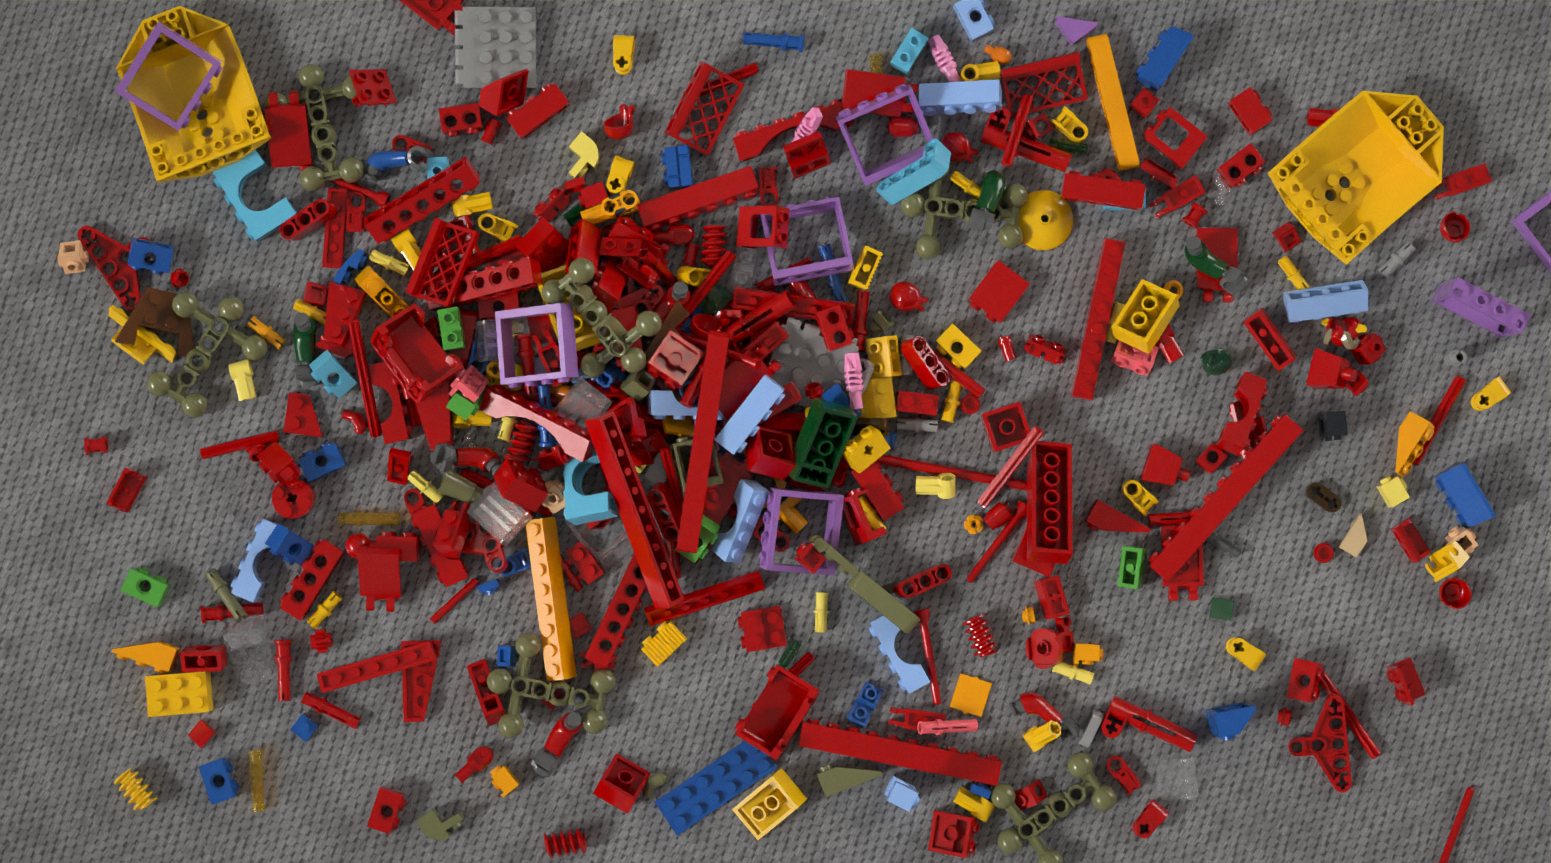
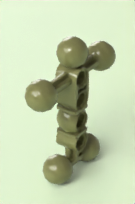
M315 64L305 65L299 72L300 84L307 88L304 93L298 94L299 105L307 104L309 117L313 121L311 123L313 127L311 138L318 149V157L325 167V170H321L319 167L309 166L302 171L300 175L301 185L309 191H317L323 187L325 182L341 178L350 183L357 182L363 177L365 172L363 163L355 157L345 159L340 167H337L336 162L339 154L334 148L337 147L334 143L337 135L335 128L332 126L331 121H329L328 99L346 96L352 100L353 97H356L357 94L351 77H347L341 85L320 89L319 86L323 83L324 73ZM278 92L279 105L290 104L289 96ZM320 92L319 99L312 101V93ZM269 95L264 100V109L265 107H270ZM319 111L324 112L322 120L315 119V115ZM324 130L328 131V137L325 140H320V133ZM332 150V157L328 160L324 159V152Z
M950 163L947 172L941 178L930 183L926 202L924 197L916 192L900 202L901 210L906 216L918 217L923 212L926 214L924 235L917 240L916 251L920 257L927 260L937 257L941 251V242L936 237L938 218L956 219L959 217V220L963 219L969 223L970 215L968 214V208L976 207L978 201L977 199H969L960 202L956 199L940 198L942 179L949 174ZM1017 183L1010 184L1004 189L1002 196L1008 209H1002L998 205L996 208L998 217L993 221V224L998 221H1006V224L999 230L998 240L1002 246L1009 249L1018 247L1024 238L1023 231L1018 226L1020 208L1026 204L1028 192L1025 187ZM930 202L938 204L939 209L936 212H931L928 209L927 205ZM951 204L956 205L959 210L958 213L950 214L948 206Z
M586 258L573 260L569 267V273L560 280H549L543 285L542 297L548 304L562 303L566 299L568 290L571 294L569 296L570 305L577 309L578 313L582 311V318L587 324L594 326L592 330H595L596 336L606 347L600 353L592 352L582 358V372L590 378L599 377L605 371L606 363L615 356L621 357V364L628 372L637 373L642 371L646 366L647 357L640 348H631V346L640 337H650L660 331L662 324L660 316L654 311H644L637 317L636 326L627 332L621 323L612 317L611 313L607 315V308L602 302L595 300L597 296H594L593 290L589 286L578 285V283H587L593 278L595 267L592 262Z
M181 292L172 301L174 312L183 318L192 316L207 325L208 328L201 337L199 345L187 353L186 364L183 366L185 369L178 374V382L175 386L172 385L171 377L163 371L152 373L146 383L147 389L152 395L157 397L167 395L182 404V410L188 417L198 418L206 412L207 401L199 393L187 394L186 391L197 382L198 376L210 368L211 357L214 355L212 352L219 347L224 337L241 346L244 356L252 361L262 359L268 351V345L262 337L258 335L248 337L230 326L229 322L239 320L244 312V306L238 298L226 297L222 299L218 305L220 317L217 318L199 307L198 301L193 294ZM217 321H222L225 324L223 332H218L215 329ZM206 338L214 340L215 345L212 349L205 347L204 340ZM195 355L203 357L204 363L202 366L194 364L193 358ZM185 372L192 374L193 380L191 383H186L183 380L182 376Z
M533 633L521 634L516 640L515 649L520 657L516 675L513 679L511 674L505 669H495L487 677V686L493 693L504 694L510 688L512 690L508 713L504 714L498 722L500 733L507 738L519 736L524 729V722L520 717L523 696L535 699L545 698L546 701L555 706L571 705V703L576 707L592 706L583 715V728L588 733L598 734L607 726V716L603 709L607 693H610L616 685L614 674L607 669L595 671L590 679L591 687L595 691L594 694L587 693L582 688L574 689L573 686L564 681L552 683L548 681V684H546L543 680L528 677L531 659L541 649V642ZM518 680L525 682V687L521 691H517L514 688V684ZM538 684H543L545 687V691L541 695H537L534 692V688ZM558 688H562L565 691L564 696L560 699L554 697V691ZM577 692L584 693V700L580 703L574 701V695Z
M1077 752L1069 758L1067 763L1069 772L1074 777L1082 778V782L1069 785L1066 791L1062 790V793L1052 794L1048 798L1047 804H1043L1044 807L1037 808L1026 817L1014 802L1016 795L1010 785L1000 783L993 787L990 794L991 802L995 807L1005 809L1017 825V830L1007 828L999 834L997 842L1003 852L1007 854L1018 852L1022 847L1024 838L1027 839L1039 856L1038 863H1063L1061 854L1056 850L1048 849L1038 834L1050 826L1053 819L1056 821L1057 818L1066 817L1071 812L1072 806L1075 807V803L1083 802L1086 793L1090 790L1092 791L1091 801L1098 810L1108 811L1115 806L1117 801L1115 790L1110 786L1102 785L1092 772L1093 761L1089 755ZM1075 788L1080 789L1081 795L1079 798L1073 799L1071 791ZM1056 801H1064L1065 806L1062 810H1055L1054 804ZM1042 812L1048 814V819L1045 822L1038 821V815ZM1030 824L1032 826L1029 834L1021 832L1023 825Z

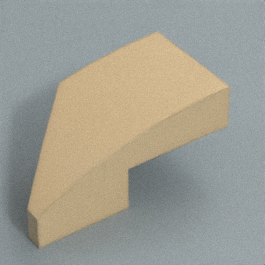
M1361 513L1355 518L1350 526V530L1339 544V548L1354 557L1359 555L1367 542V533Z

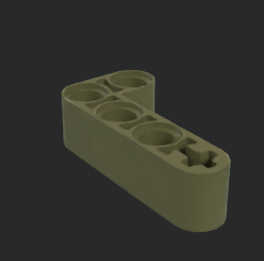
M858 569L859 573L855 577L852 576L846 586L909 635L921 619Z

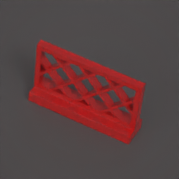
M1079 52L1000 70L1010 118L1017 115V112H1013L1011 104L1015 98L1022 99L1017 95L1023 85L1033 91L1032 97L1036 93L1044 98L1041 106L1035 107L1031 105L1032 108H1030L1029 113L1088 100ZM1076 65L1077 75L1074 80L1064 75L1068 67ZM1049 71H1055L1060 74L1054 85L1044 79ZM1031 75L1040 79L1035 89L1025 84ZM1062 76L1072 82L1066 92L1057 87ZM1016 80L1021 84L1015 94L1008 90L1006 81ZM1042 81L1052 86L1047 96L1037 91ZM1074 84L1081 88V97L1074 98L1068 94ZM1054 89L1064 94L1060 102L1055 103L1049 99Z
M700 61L664 133L708 156L745 84ZM711 72L718 74L720 83L710 86L708 78ZM733 82L738 85L735 93L727 95L725 84ZM722 86L724 97L714 100L711 89ZM708 90L711 101L701 104L699 96L701 92ZM726 100V110L718 113L715 103ZM712 104L715 115L705 118L702 107ZM699 108L702 119L692 122L690 113L692 110ZM716 117L718 126L716 129L709 131L706 120ZM703 122L706 132L696 135L693 125ZM690 126L693 137L687 139L680 137L682 129ZM707 135L709 143L706 149L699 147L697 138Z
M435 218L405 292L417 299H423L450 308L480 233ZM450 229H454L456 236L448 240L447 236ZM467 234L472 235L470 241L464 245L462 237ZM458 240L460 248L452 252L450 244ZM446 247L448 255L440 259L441 251ZM462 252V261L456 264L454 256ZM450 259L453 266L444 270L442 263ZM439 266L441 273L433 277L434 269ZM455 271L456 276L454 280L449 282L447 275ZM443 278L445 285L437 289L435 282ZM431 285L433 292L427 296L424 295L426 287ZM447 290L448 296L446 301H442L439 294Z

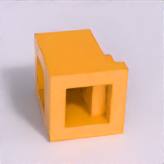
M1074 643L1073 663L1079 664V660H1082V664L1094 665V661L1103 660V649H1100L1098 644Z
M498 765L489 772L492 775L493 780L491 782L498 791L500 789L503 791L501 794L503 798L520 784L506 765L502 768Z

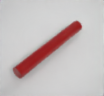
M474 577L430 620L436 624L479 584L477 579Z

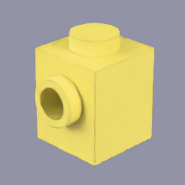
M1386 476L1380 480L1381 484L1376 486L1388 507H1394L1410 498L1406 491L1407 485L1402 478L1399 479L1398 476Z

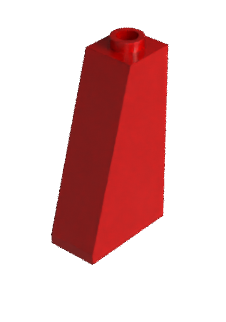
M452 379L420 403L415 402L430 450H434L439 443H448L454 447L452 411L446 408L452 397L448 394L452 389L450 386Z

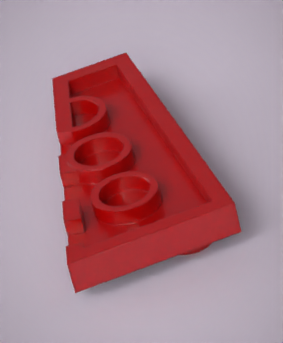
M442 640L401 641V649L432 641L437 659L402 670L403 722L425 721Z

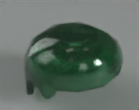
M1224 349L1209 350L1200 357L1202 368L1207 374L1219 376L1231 369V354L1227 355Z

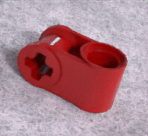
M1154 799L1151 800L1133 823L1132 830L1134 834L1141 838L1150 837L1157 827L1164 822L1169 812ZM1140 824L1146 825V826H1145V829H1146V832H1145V833L1142 832V831L1140 832V830H1141V829L1139 828Z

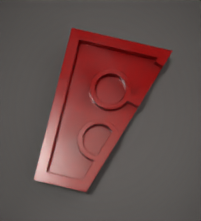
M329 281L324 341L326 343L344 348L350 335L348 322L357 319L367 296L365 291Z

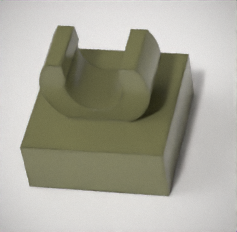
M881 309L872 316L876 322L870 328L874 333L880 328L886 332L895 323Z

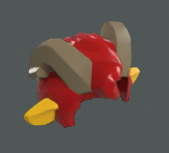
M1331 317L1321 322L1322 325L1326 326L1323 343L1327 346L1332 341L1334 345L1345 346L1349 350L1356 349L1360 343L1358 339L1359 334L1367 331V327L1357 318Z

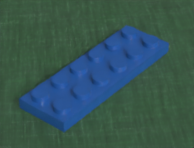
M744 740L656 800L655 804L676 835H679L775 770L777 765L769 755Z

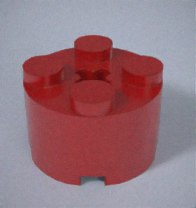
M299 479L301 485L295 490H292L287 485L283 488L278 483L272 491V504L276 512L290 519L307 516L312 511L316 501L315 491L308 482ZM291 494L298 496V498L295 499L296 503L290 501V499L292 498Z

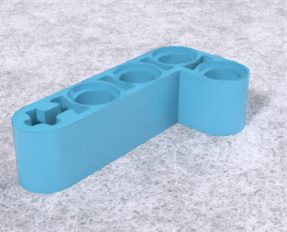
M937 138L932 139L926 144L922 158L881 181L876 191L889 204H896L941 178L949 168L951 152Z

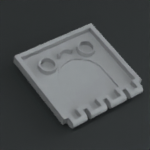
M463 7V11H455V25H463V29H455V45L463 46V49H455V66H463V69L455 70V84H463V88H483L500 78L523 69H528L529 74L526 88H536L535 7Z
M788 317L786 324L782 323L781 327L789 337L773 350L769 361L770 363L775 359L782 367L770 375L772 379L780 386L794 381L803 399L795 404L809 407L813 403V400L804 394L806 392L805 386L809 383L819 382L825 392L839 382L845 391V354L858 353L859 347L856 346L858 339L854 338L852 340L853 344L827 353L822 335H819V326L805 323L804 328L800 329L802 321ZM835 333L834 340L837 343H843L844 337L842 341H839L840 333Z

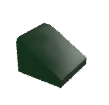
M577 203L563 214V217L573 227L582 219L580 212L584 209Z
M1212 597L1209 617L1231 621L1234 601Z

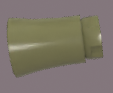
M451 469L444 473L436 493L476 505L483 492V488L476 486V483L464 478Z

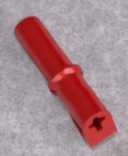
M1002 106V110L990 113L980 142L1005 151L1011 133L1006 130L1010 120L1008 108ZM999 113L1003 115L999 126L1004 127V129L989 124V122L996 123ZM1022 134L1015 157L1021 156L1066 172L1072 154L1026 138L1025 134Z
M787 290L781 292L749 314L741 315L738 321L723 329L722 332L730 333L728 349L734 347L736 349L735 352L739 353L743 349L740 345L742 341L749 337H755L756 332L796 308V303ZM769 310L773 311L772 313L762 318L755 324L746 328L744 331L740 332L739 334L737 333L739 329L743 328L744 326L754 321L761 315L765 314Z
M1113 696L1100 725L1102 733L1108 738L1119 736L1125 723L1138 728L1140 733L1144 731L1188 752L1192 750L1198 736L1193 731L1153 714L1151 709H1142L1116 696ZM1136 714L1175 733L1170 735L1133 718V715ZM1108 715L1122 721L1121 724L1114 722L1116 730H1111L1110 733L1106 728L1107 724L1111 725L1112 723L1111 720L1107 719Z

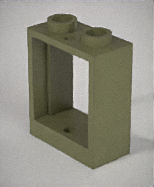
M688 436L676 439L677 443L673 444L684 492L687 476L680 448L692 445L693 439L689 440ZM715 440L712 456L717 475L708 477L707 487L724 483Z

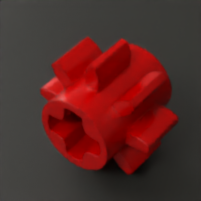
M436 317L430 318L424 325L435 340L440 342L442 337L439 320L437 321Z
M326 629L314 630L315 634L310 635L311 649H317V654L328 652V648L333 647L331 632L326 633Z

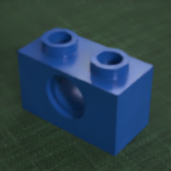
M132 237L127 260L128 265L135 270L150 269L155 274L169 273L174 251L173 245ZM153 253L156 257L153 261H147L144 258L145 255Z
M330 441L321 445V450L315 453L311 450L302 454L303 458L298 461L308 482H314L348 466L337 443L332 444ZM322 455L327 458V463L323 467L318 465V458Z
M279 523L265 542L271 548L270 552L279 558L283 555L284 561L291 565L297 563L300 566L303 565L314 547L313 544Z
M224 757L199 766L211 805L238 796L239 786L237 781L232 778L231 772H233V768L229 760L226 761ZM217 775L224 777L225 783L223 786L217 784Z

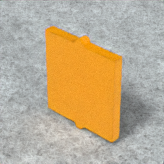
M666 415V418L662 419L665 433L693 438L694 425L690 416H686L685 419H673V415Z
M960 673L949 707L961 710L964 714L970 713L981 717L992 683L980 680L977 676L971 677Z

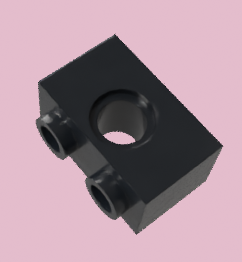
M1346 411L1318 413L1320 438L1325 437L1326 441L1342 440V436L1348 435Z

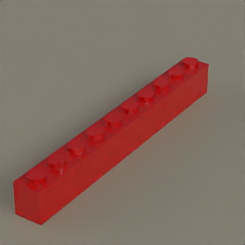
M615 412L598 413L584 420L654 607L670 608L684 600L683 593Z
M1286 414L1281 417L1277 415L1270 423L1272 427L1268 432L1264 430L1257 437L1259 442L1254 447L1250 445L1243 453L1245 457L1242 461L1239 462L1237 460L1230 467L1232 472L1227 477L1223 475L1216 483L1218 486L1214 492L1210 490L1203 497L1205 502L1200 507L1195 506L1189 513L1190 519L1187 522L1182 521L1175 529L1178 532L1173 537L1169 536L1162 543L1163 549L1159 553L1155 551L1150 556L1148 566L1166 582L1174 576L1304 431Z
M811 718L802 722L798 746L998 785L1002 761L997 760L998 756L986 754V757L978 756V752L966 750V753L958 752V748L946 746V749L938 748V744L926 742V745L918 744L919 740L907 738L906 741L898 740L899 736L887 734L886 737L878 736L879 732L867 730V733H862L856 727L847 726V729L839 728V724L827 722V725L819 724V720Z

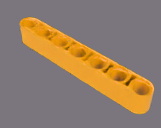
M1104 33L1086 38L1087 48L1119 172L1137 168L1140 166L1108 35Z

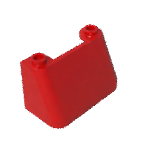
M414 303L376 327L371 337V344L410 397L416 403H420L461 372L464 366L459 356L447 355L424 325L426 313Z
M780 665L771 667L766 675L769 678L768 683L745 719L740 718L735 726V729H737L735 735L775 760L781 757L821 689Z

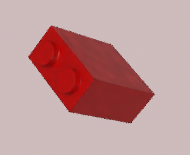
M997 260L969 297L968 301L971 302L969 306L977 312L982 310L987 314L985 318L993 324L996 322L1000 324L1030 283Z

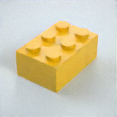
M1142 279L1111 327L1114 338L1150 354L1180 306L1177 294Z
M210 671L145 676L148 717L213 711Z

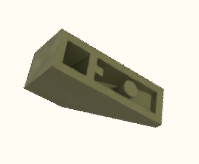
M831 764L820 767V772H817L825 797L882 776L881 770L837 765L831 767Z

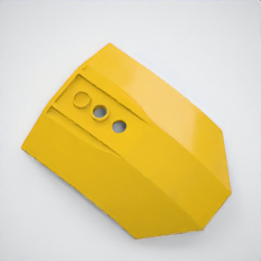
M177 6L142 20L116 67L121 80L157 22L163 23L222 61L220 66L223 67L218 77L213 76L209 83L212 86L206 95L202 93L199 100L202 102L196 112L192 110L188 115L191 120L185 129L181 127L178 131L129 101L157 183L206 175L239 162L271 139L253 84L228 24L182 6ZM161 33L126 90L175 121H178L212 67V64ZM200 111H207L205 119H197V114ZM213 129V133L210 136H204L206 130Z
M1361 91L1268 172V175L1287 208L1310 235L1346 265L1406 211L1442 183L1444 126L1418 96ZM1341 177H1346L1349 180L1348 188L1340 186L1339 181ZM1327 190L1334 194L1332 201L1327 200L1325 197Z

